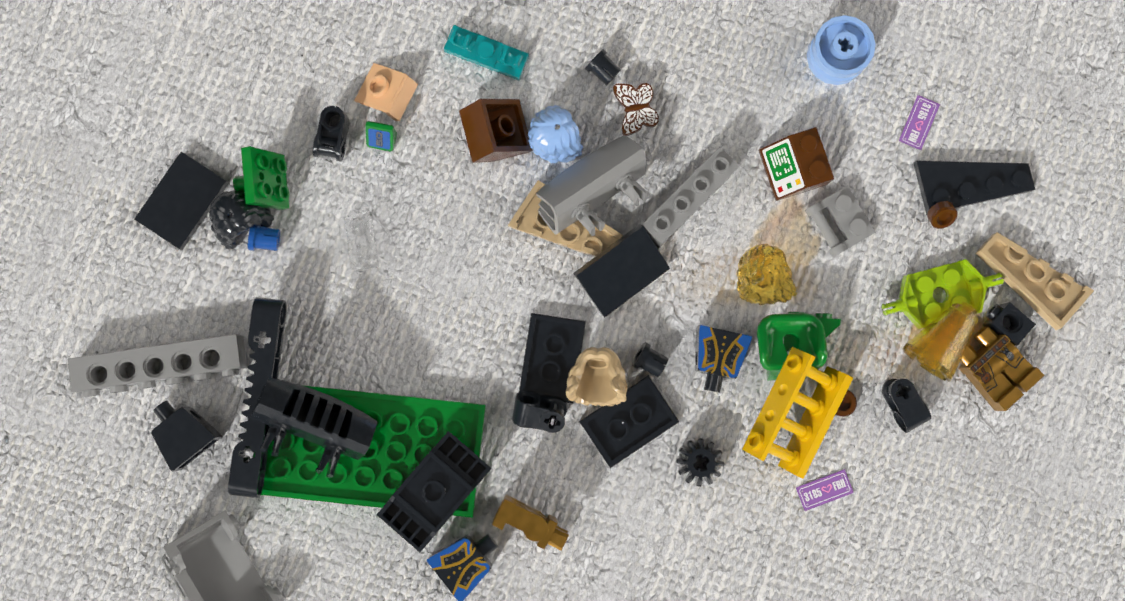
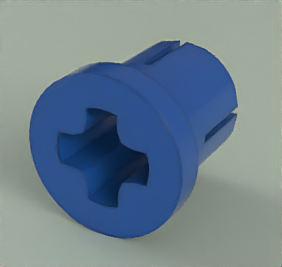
M255 225L250 228L248 250L264 249L278 251L280 229L257 227Z

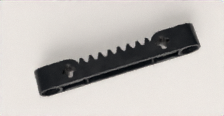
M256 297L253 302L248 344L251 350L255 352L249 354V357L256 360L255 364L248 365V369L253 371L254 375L246 377V380L253 383L252 387L245 388L244 391L249 393L251 398L244 399L243 403L250 407L248 410L241 412L242 415L248 418V421L240 423V426L245 428L246 432L238 435L243 441L239 442L232 452L228 482L229 495L260 498L263 491L269 447L264 453L260 450V447L270 427L267 424L250 418L268 378L278 379L287 313L285 300ZM265 337L271 338L270 343L266 344L261 343L260 340ZM251 449L252 452H255V457L250 458V456L246 455V450Z

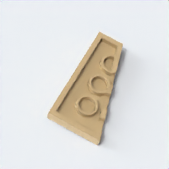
M539 180L508 224L510 228L592 257H596L623 236L607 224H605L602 231L595 227V236H592L579 220L555 235L537 211L540 208L539 203L541 199L538 198L536 193L545 185Z
M998 232L991 235L975 254L996 274L1001 273L1003 276L1001 279L1055 330L1061 329L1093 293V289L1088 286L1079 285L1073 281V277L1066 273H1059L1049 267L1050 264L1041 258H1034L1027 253L1026 249Z

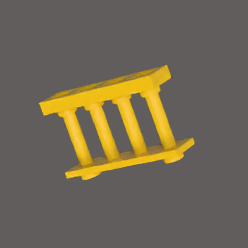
M792 347L742 450L762 461H765L768 453L781 459L778 464L779 467L804 479L853 377L829 366L822 372L811 366L815 356ZM806 376L819 382L812 397L799 392ZM793 402L806 408L799 423L786 417ZM780 428L793 433L787 448L773 443Z

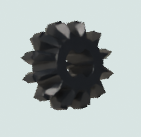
M698 438L697 448L691 440L687 441L690 451L680 448L679 452L685 455V459L676 458L675 461L678 464H685L684 467L678 470V474L683 475L689 472L685 481L690 483L695 477L696 486L699 487L702 486L703 477L709 485L712 484L711 473L717 477L721 476V473L715 470V466H724L723 461L715 460L716 457L722 454L721 450H715L711 453L715 443L710 441L704 448L703 438ZM697 455L701 458H706V461L703 462V469L693 465L697 462Z

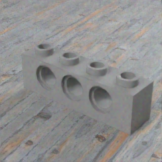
M721 147L642 224L658 248L739 168V165Z

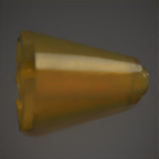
M962 302L961 305L954 303L903 346V352L912 360L917 357V361L921 363L920 366L932 375L944 381L947 379L950 382L979 320L975 315L977 313L976 309L965 302Z

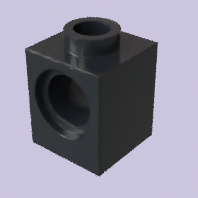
M1011 302L1000 305L995 304L987 312L986 317L988 319L982 324L984 327L991 328L997 335H1006L1015 346L1019 345L1036 325ZM1004 316L1010 320L1011 325L1009 329L1003 326Z

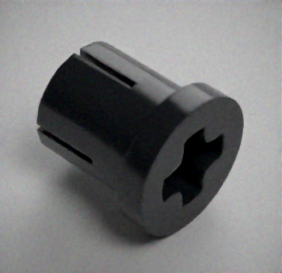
M602 49L586 66L585 70L588 73L591 71L607 86L621 69L606 55L607 52Z
M644 342L635 355L632 366L636 369L640 367L650 374L659 377L665 369V365H667L668 358L651 349V345Z

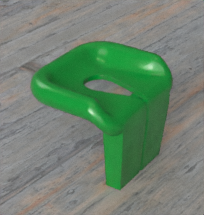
M809 313L771 314L759 322L757 327L759 357L762 367L767 370V381L777 379L787 359L788 354L783 344V338L788 334L795 335L798 338L799 350L815 356L811 366L819 369L826 363L828 352L825 330L822 322L816 316Z

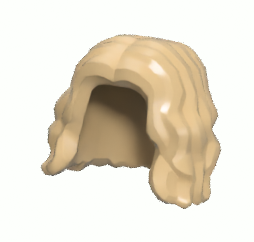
M607 347L585 349L578 356L575 365L569 372L565 392L567 398L570 401L586 406L590 404L594 406H614L615 404L618 405L621 402H625L627 393L626 374L618 355Z

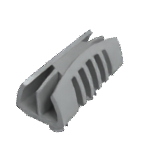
M627 136L619 137L577 161L544 185L536 193L538 198L541 199L539 203L540 208L537 211L552 232L556 235L579 220L589 231V234L595 236V227L602 231L605 227V222L592 210L620 191H623L636 206H639V198L645 202L649 192L636 182L646 172V156L643 148Z

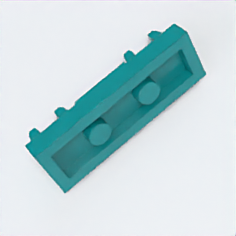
M453 25L443 49L445 53L518 81L529 58V53Z

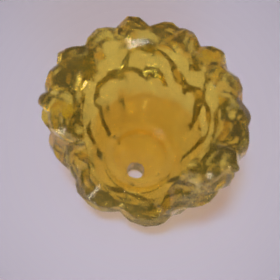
M758 244L748 249L742 255L736 272L738 279L737 291L742 300L751 304L772 305L777 302L786 303L792 299V296L797 295L796 287L792 280V271L787 264L784 252L780 248L768 244Z

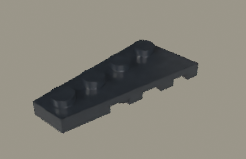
M915 161L913 163L926 215L933 205L942 201L951 202L956 209L1036 190L1029 163Z

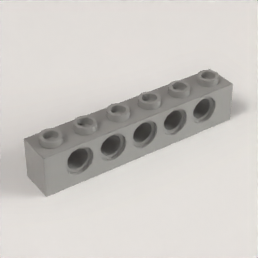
M238 334L67 359L71 392L82 393V397L100 395V390L110 389V393L128 391V386L138 385V389L156 387L155 382L165 380L166 385L184 383L183 378L193 376L194 381L212 379L211 374L220 372L222 377L239 375V370L247 369L244 336ZM217 351L220 359L213 366L209 361V357L212 352ZM186 355H189L192 363L185 370L182 366V360ZM161 359L164 367L157 374L154 365L157 360ZM132 363L135 366V374L130 378L127 375V367ZM102 368H105L107 370V378L102 382L99 378V372Z

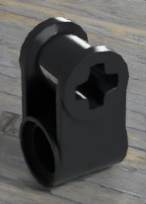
M328 106L322 110L317 134L313 142L314 157H319L320 155L328 156L342 162L346 150V139L350 121L348 116L339 107ZM333 115H340V123L336 126H330V118Z
M892 378L883 384L882 395L890 407L896 423L903 432L908 433L931 420V413L928 407L922 401L911 381L908 379ZM898 386H900L902 390L898 392L899 396H896L895 392L899 390Z
M526 390L520 391L515 397L512 421L515 425L522 428H533L556 433L561 431L565 425L564 416L567 413L568 405L560 397Z

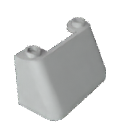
M226 510L165 545L160 550L159 557L185 601H284L283 595L277 587L271 588L269 585L266 586L237 539V530L240 529L237 519L232 514L228 515Z

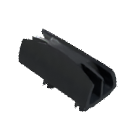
M268 378L250 418L267 424L270 427L260 447L263 453L267 450L270 443L274 441L271 456H278L286 433L323 446L325 449L315 471L320 474L326 464L329 463L326 477L329 478L334 477L341 454L356 460L361 459L366 454L371 445L378 422L366 413L330 395L296 383Z

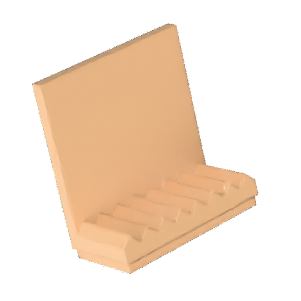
M373 63L354 101L384 112L395 121H400L418 84L405 73Z

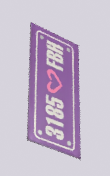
M917 95L899 141L922 150L940 104Z
M845 469L796 487L804 511L854 493Z

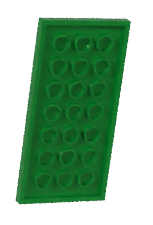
M305 386L337 398L378 421L371 445L366 454L359 460L341 454L334 477L329 478L326 477L329 463L326 464L320 474L315 471L325 448L286 433L278 456H271L274 441L269 445L265 480L261 495L383 508L397 489L448 431L480 458L486 405ZM477 486L452 516L473 518Z

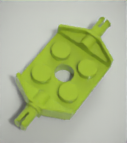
M967 259L903 276L899 299L882 304L881 307L882 309L893 307L883 311L885 316L895 312H903L918 329L982 313L986 290L988 287L1003 284L1004 280L992 281L993 279L1003 277L1001 273L987 277L982 276ZM937 287L942 288L946 293V298L942 303L937 302L933 298V291Z

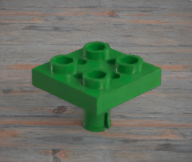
M251 146L241 148L243 175L234 177L233 187L235 191L245 192L246 204L276 210L289 209L290 194L287 187L285 155Z

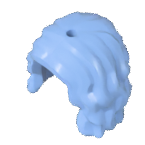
M554 105L548 106L536 113V117L532 118L530 129L528 130V141L536 155H539L544 160H548L550 163H557L559 161L567 163L574 161L576 157L582 155L583 146L580 143L579 129L572 120L569 111ZM557 125L560 126L558 130L555 129Z

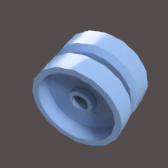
M843 15L831 18L821 26L808 46L807 61L810 70L815 77L824 83L833 85L849 83L859 76L874 56L876 44L872 31L866 23L856 17Z

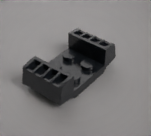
M448 431L377 513V516L420 553L492 468Z

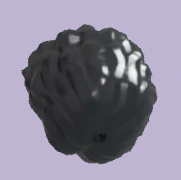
M225 191L214 199L210 205L211 230L215 233L216 239L226 249L236 248L237 243L234 238L254 225L269 228L274 220V216L271 215V211L268 208L246 204L245 192Z

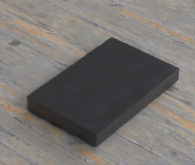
M180 152L134 220L178 249L183 250L210 211L211 203L222 194L229 182L185 153Z
M639 224L573 274L600 314L605 318L668 271L670 267L645 228Z
M531 313L519 392L525 390L532 391L538 394L560 397L566 403H574V401H570L567 398L565 392L569 372L581 354L586 321Z
M648 375L627 389L625 402H621L618 405L615 404L614 406H601L579 422L611 468L679 423V420Z

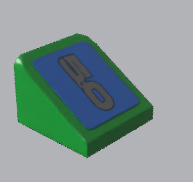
M372 121L366 122L367 146L389 152L393 151L397 136L393 125Z

